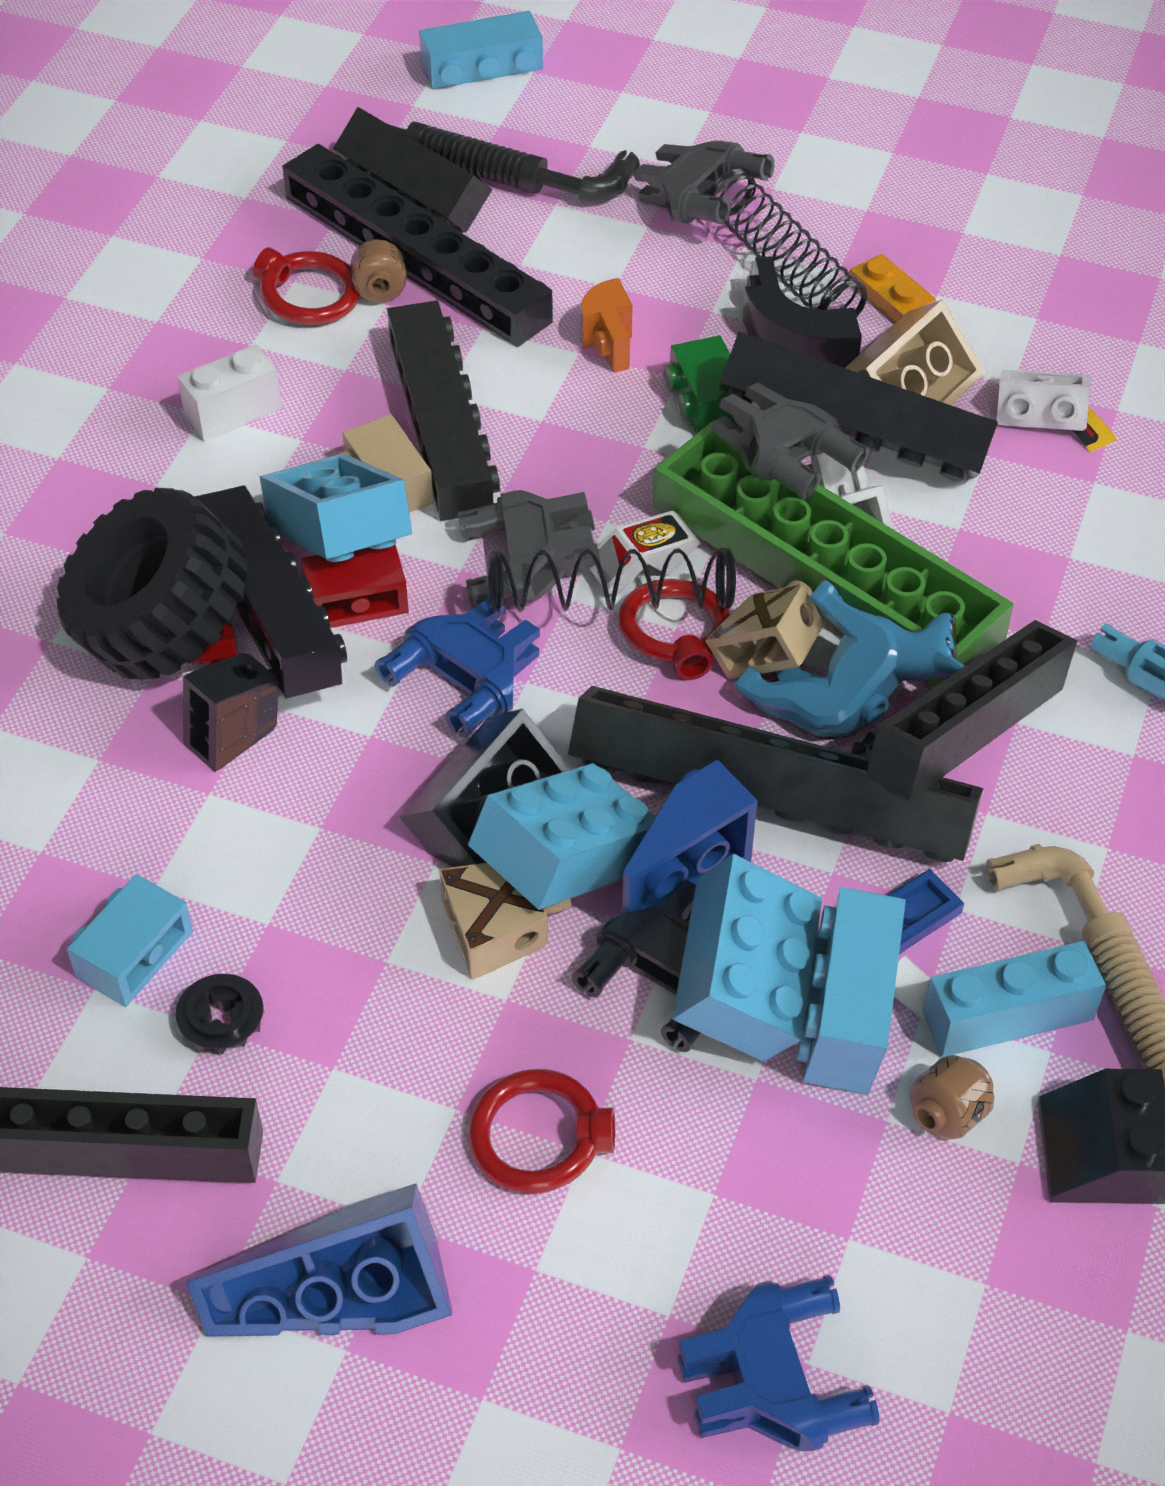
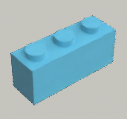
M530 10L419 30L421 64L432 89L543 69V37Z
M1080 941L933 976L930 978L923 1014L941 1056L946 1057L1093 1021L1106 984L1085 941Z

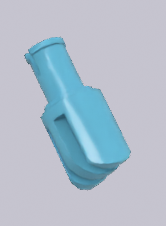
M1104 624L1100 630L1105 633V636L1097 632L1092 641L1091 650L1126 668L1125 673L1129 682L1165 701V645L1155 639H1149L1140 643L1116 630L1112 625Z

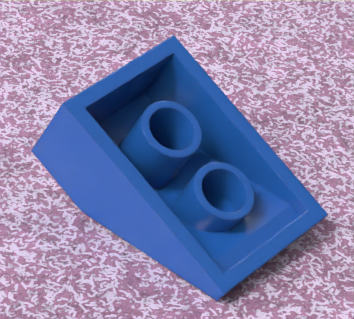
M718 760L701 770L695 769L690 771L673 788L623 871L622 914L662 906L685 879L696 885L697 878L732 854L751 862L757 799Z

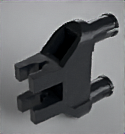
M685 879L662 906L627 912L607 921L597 932V947L571 975L575 986L584 992L591 983L592 987L588 991V996L599 997L604 987L621 967H630L677 995L696 885ZM672 1018L660 1030L664 1040L672 1047L679 1037L682 1039L677 1046V1050L680 1052H688L701 1034V1032L683 1025Z

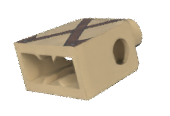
M794 580L787 587L749 596L706 639L707 645L728 680L740 678L751 666L760 674L800 667L823 627V619L814 603L810 600V595L813 592L807 584Z
M488 863L439 870L442 902L471 980L544 948L548 943L547 915L571 908V899L538 910Z

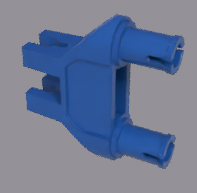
M487 598L465 614L439 615L419 620L406 629L403 643L375 662V669L382 681L386 682L388 680V685L394 687L420 665L427 668L430 667L470 696L460 704L446 712V721L455 733L459 731L460 737L466 738L488 717L510 712L513 709L514 677L539 656V648L532 644V642L540 637V629L529 621L524 620L501 636L505 632V625L497 619L505 613V605L503 604L502 610L499 613L497 611L493 613L490 608L489 598Z
M824 1275L819 1279L782 1288L778 1283H773L771 1280L758 1283L745 1298L726 1328L679 1341L681 1355H678V1363L684 1383L732 1373L735 1383L733 1386L696 1396L698 1409L695 1410L694 1416L701 1438L750 1428L780 1444L808 1452L822 1449L823 1444L828 1442V1436L879 1424L880 1418L876 1400L869 1402V1398L873 1397L874 1394L868 1384L858 1389L819 1399L816 1394L810 1393L789 1330L791 1323L840 1312L837 1289L830 1290V1287L834 1286L831 1275Z

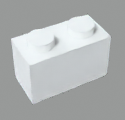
M257 344L177 376L184 416L203 441L283 409L277 368Z

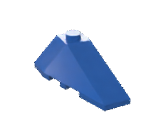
M417 1183L361 1201L191 1276L186 1281L206 1336H278L282 1331L319 1330V1335H339L340 1330H375V1334H397L452 1316V1306L436 1235Z

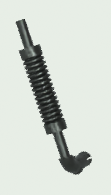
M415 121L411 122L407 129L390 125L474 176L515 188L520 187V189L532 193H539L543 185L577 194L580 200L602 201L612 198L616 194H622L627 188L628 181L634 175L633 172L640 167V161L633 152H630L626 159L623 160L627 155V150H623L617 154L612 164L603 174L595 177L584 176L581 179L547 169V159L537 155L527 154L526 152H520L519 150H513L512 148H506L505 146H499L498 144H492L476 138L472 139L469 136L465 137L462 134L445 131L444 129H438L437 127H431L430 125Z

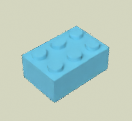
M342 453L259 476L268 525L270 527L276 526L279 534L287 538L288 541H293L306 548V550L325 558L327 561L337 562L350 559L354 556L353 551L367 547L371 549L388 548L397 543V538L413 534L404 479Z
M592 763L488 795L468 846L540 910L622 880L624 869L656 816L648 810L642 801L632 797L618 785L606 770Z
M732 854L697 878L672 1019L763 1062L802 1041L822 897L735 854Z
M840 887L834 907L824 905L817 933L813 961L815 964L807 1004L808 1013L803 1039L798 1042L796 1060L805 1062L804 1083L865 1095L869 1094L888 1049L906 899Z

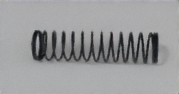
M743 169L730 170L715 181L710 188L709 196H714L719 186L728 178L734 175H744L731 181L724 188L720 197H723L734 183L742 179L748 180V186L740 190L730 202L732 207L735 200L746 191L742 199L730 210L729 216L738 213L736 221L729 222L728 218L727 221H724V224L727 225L731 232L735 233L740 241L744 242L748 250L753 251L756 257H766L765 252L775 247L776 249L772 256L773 263L775 260L786 255L782 267H775L777 278L781 279L784 286L790 288L794 296L800 298L803 305L811 309L827 310L830 303L838 298L845 289L855 287L851 298L845 305L839 308L843 309L848 307L854 300L859 287L861 289V299L855 308L856 317L859 316L867 301V289L865 286L858 282L856 277L849 276L847 268L839 266L838 260L830 257L828 250L822 248L818 240L811 238L809 231L802 229L800 223L793 220L789 212L783 211L782 205L774 202L772 195L765 193L763 186L756 184L755 179ZM756 188L760 189L762 194L754 196ZM762 197L758 208L753 214L739 221L744 209L753 200ZM765 197L769 198L771 203L763 205ZM771 206L766 218L755 228L748 230L753 218L762 209ZM774 206L778 207L780 212L772 214ZM780 215L774 228L765 236L757 239L762 227L770 219ZM783 215L787 216L789 221H785L782 224H780ZM747 222L745 231H738V225ZM789 224L783 237L774 245L766 248L772 235L779 228ZM792 224H795L799 230L789 233ZM756 231L754 240H747V234ZM798 233L793 245L783 254L776 257V253L781 245L789 237ZM801 233L806 234L808 239L798 243ZM766 239L763 249H756V243ZM811 242L815 243L817 248L807 252ZM807 243L803 253L791 264L785 266L789 256L796 248ZM820 251L824 252L827 258H823L816 262L819 257ZM817 252L809 266L794 275L800 263L807 256ZM829 260L833 261L836 267L826 271ZM826 261L822 271L810 282L804 284L810 272L817 265ZM795 265L791 276H784V269ZM836 270L829 283L814 293L819 282L826 275ZM839 270L844 271L846 277L835 281ZM806 273L801 281V285L793 286V279ZM843 280H845L844 283H842V284L838 285L836 288H834L838 283H840V282H842ZM815 282L810 295H803L802 289ZM825 291L820 304H812V297Z

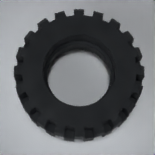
M155 488L154 491L143 490L134 493L133 499H122L113 505V510L107 515L102 513L93 522L94 527L87 534L83 533L76 542L77 549L73 555H68L64 564L65 575L59 577L57 590L60 597L56 600L62 627L66 634L77 644L121 677L148 680L160 678L161 673L163 675L174 674L180 671L181 665L186 662L194 663L203 656L202 651L209 644L214 646L222 637L220 634L226 623H232L237 614L235 606L238 601L243 600L245 594V583L242 580L247 579V560L242 542L236 537V534L192 494L184 490H175L174 488Z

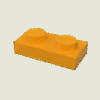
M884 254L877 255L849 270V276L856 277L858 282H861L867 289V299L895 323L908 311L936 302L935 297Z

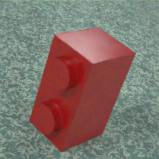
M396 544L383 549L367 547L353 551L354 556L352 558L337 562L327 561L319 555L301 558L303 576L307 578L311 585L314 602L317 607L324 606L329 618L330 628L409 613L406 579Z

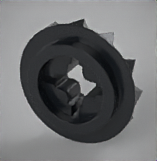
M214 974L199 979L184 991L176 1007V1021L183 1040L192 1042L200 1052L205 1048L216 1049L223 1055L228 1047L237 1044L245 1047L247 1038L253 1032H260L261 1019L265 1011L260 992L250 981L233 974ZM210 1003L215 1008L219 1007L223 1012L229 1011L231 1024H223L219 1019L212 1020Z

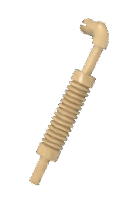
M1040 844L1030 846L1028 850L987 859L988 877L990 883L996 880L992 885L996 892L1039 879H1043L1045 882L1059 878L1068 887H1073L1089 921L1083 926L1081 938L1085 941L1093 956L1094 962L1106 984L1105 988L1108 990V995L1112 998V1004L1116 1007L1117 1014L1120 1015V1021L1125 1024L1124 1029L1128 1032V1038L1132 1041L1133 1048L1137 1050V1057L1141 1059V1065L1145 1069H1162L1165 1085V998L1162 995L1161 989L1158 988V983L1154 979L1148 963H1146V958L1142 954L1136 938H1134L1126 917L1118 912L1108 913L1092 880L1094 870L1085 858L1070 849L1057 846L1042 847Z

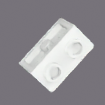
M1003 370L999 384L996 420L998 425L1085 430L1087 427L1092 375Z

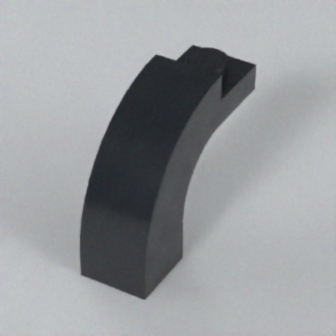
M772 256L755 257L754 275L747 276V286L744 291L743 322L749 335L846 368L860 355L862 335L854 308L819 310L796 304L781 291Z

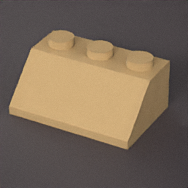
M942 299L908 311L846 367V369L949 405H952L986 373Z

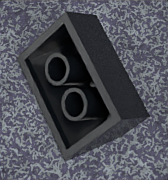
M523 708L490 716L400 815V819L430 855L451 867L487 863L468 846L487 796L571 769Z

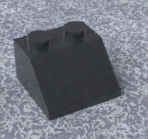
M1105 1068L1039 1096L1038 1109L1050 1202L1165 1204V1085L1162 1069Z

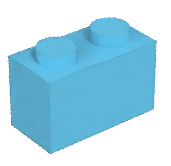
M135 874L123 888H119L111 894L105 908L89 925L81 927L72 938L67 952L75 977L126 1008L193 933L187 903L140 875Z

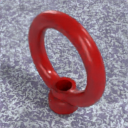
M267 247L260 252L254 263L253 275L260 280L259 288L263 302L274 314L289 322L302 325H323L335 322L349 314L359 301L360 295L354 288L350 266L336 256L317 251L294 252L283 256L273 248ZM316 268L337 276L344 285V293L338 301L328 306L304 308L285 301L278 294L276 287L277 285H283L293 270Z
M664 579L660 599L682 598L696 603L692 581ZM659 580L652 581L655 598ZM648 584L640 585L631 591L622 601L618 612V625L624 639L636 651L649 658L673 663L677 675L684 680L698 679L707 674L713 665V658L711 656L713 653L707 645L706 639L731 615L729 609H722L719 606L716 593L706 587L703 608L712 617L713 626L711 631L700 640L695 635H684L679 637L674 643H666L647 635L637 623L639 610L645 604L651 602ZM698 584L699 593H701V584Z
M528 1069L503 1077L491 1085L479 1098L469 1120L468 1144L478 1168L495 1184L518 1193H545L566 1186L589 1167L597 1153H614L616 1122L614 1107L598 1108L593 1096L580 1082L569 1075L555 1070ZM531 1091H545L564 1098L575 1109L577 1113V1143L565 1159L549 1168L531 1171L510 1166L499 1158L491 1143L490 1128L494 1116L507 1101L517 1095Z

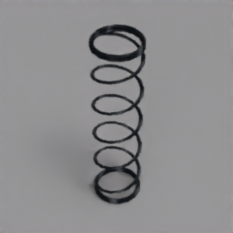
M680 548L674 549L667 556L663 565L655 598L650 573L645 560L637 550L630 549L623 556L619 564L610 601L601 564L597 556L590 549H587L581 553L576 561L565 603L555 563L545 550H540L534 556L529 567L520 605L510 566L505 556L499 550L496 552L493 550L489 556L488 570L490 608L493 613L496 611L499 613L503 607L504 563L515 606L519 612H522L526 604L535 564L538 557L544 554L550 563L562 609L566 612L570 607L579 565L584 555L590 554L596 563L607 608L612 611L615 606L618 585L626 559L630 554H636L645 573L652 607L654 610H657L668 564L675 553H680L687 563L694 587L697 607L700 610L703 608L709 573L717 556L715 571L716 596L718 604L722 609H730L734 603L736 591L735 560L730 548H719L708 562L701 593H699L691 561ZM725 564H726V592H725Z

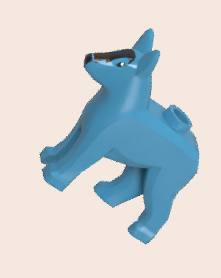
M824 580L810 595V600L821 609L820 613L844 634L830 661L827 678L802 671L799 667L775 671L779 681L769 683L762 679L761 674L751 666L736 681L734 687L743 696L753 701L758 709L770 716L790 721L805 731L819 737H848L866 722L873 724L884 715L889 705L887 698L902 681L947 679L964 668V665L956 660V619L951 613H942L931 620L921 631H907L887 618L874 616L844 603L843 598L838 594L835 587Z

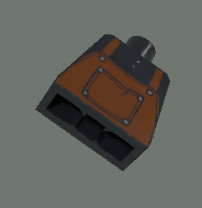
M240 653L183 676V745L216 772L267 736L277 725L278 697L283 695L278 686L279 682L276 676L247 653Z

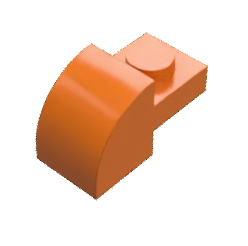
M619 278L607 280L592 287L585 294L581 304L583 348L596 346L598 355L606 357L613 373L630 369V338H632L633 305Z

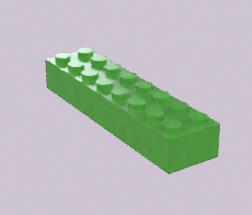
M715 420L654 468V509L661 513L675 511L693 534L717 549L730 548L734 560L778 588L787 587L791 581L798 580L807 584L812 592H814L826 580L835 587L838 594L843 598L844 603L874 616L887 618L901 628L911 632L921 631L931 620L942 613H951L956 619V660L962 663L964 667L1003 642L1007 637L1014 606L1013 602L818 484L810 497H806L803 500L798 494L774 478L765 481L759 479L744 467L739 451L711 430ZM814 603V605H815V607L817 608L819 614L822 615V614L820 613L821 609ZM936 678L923 681L935 687L946 679Z

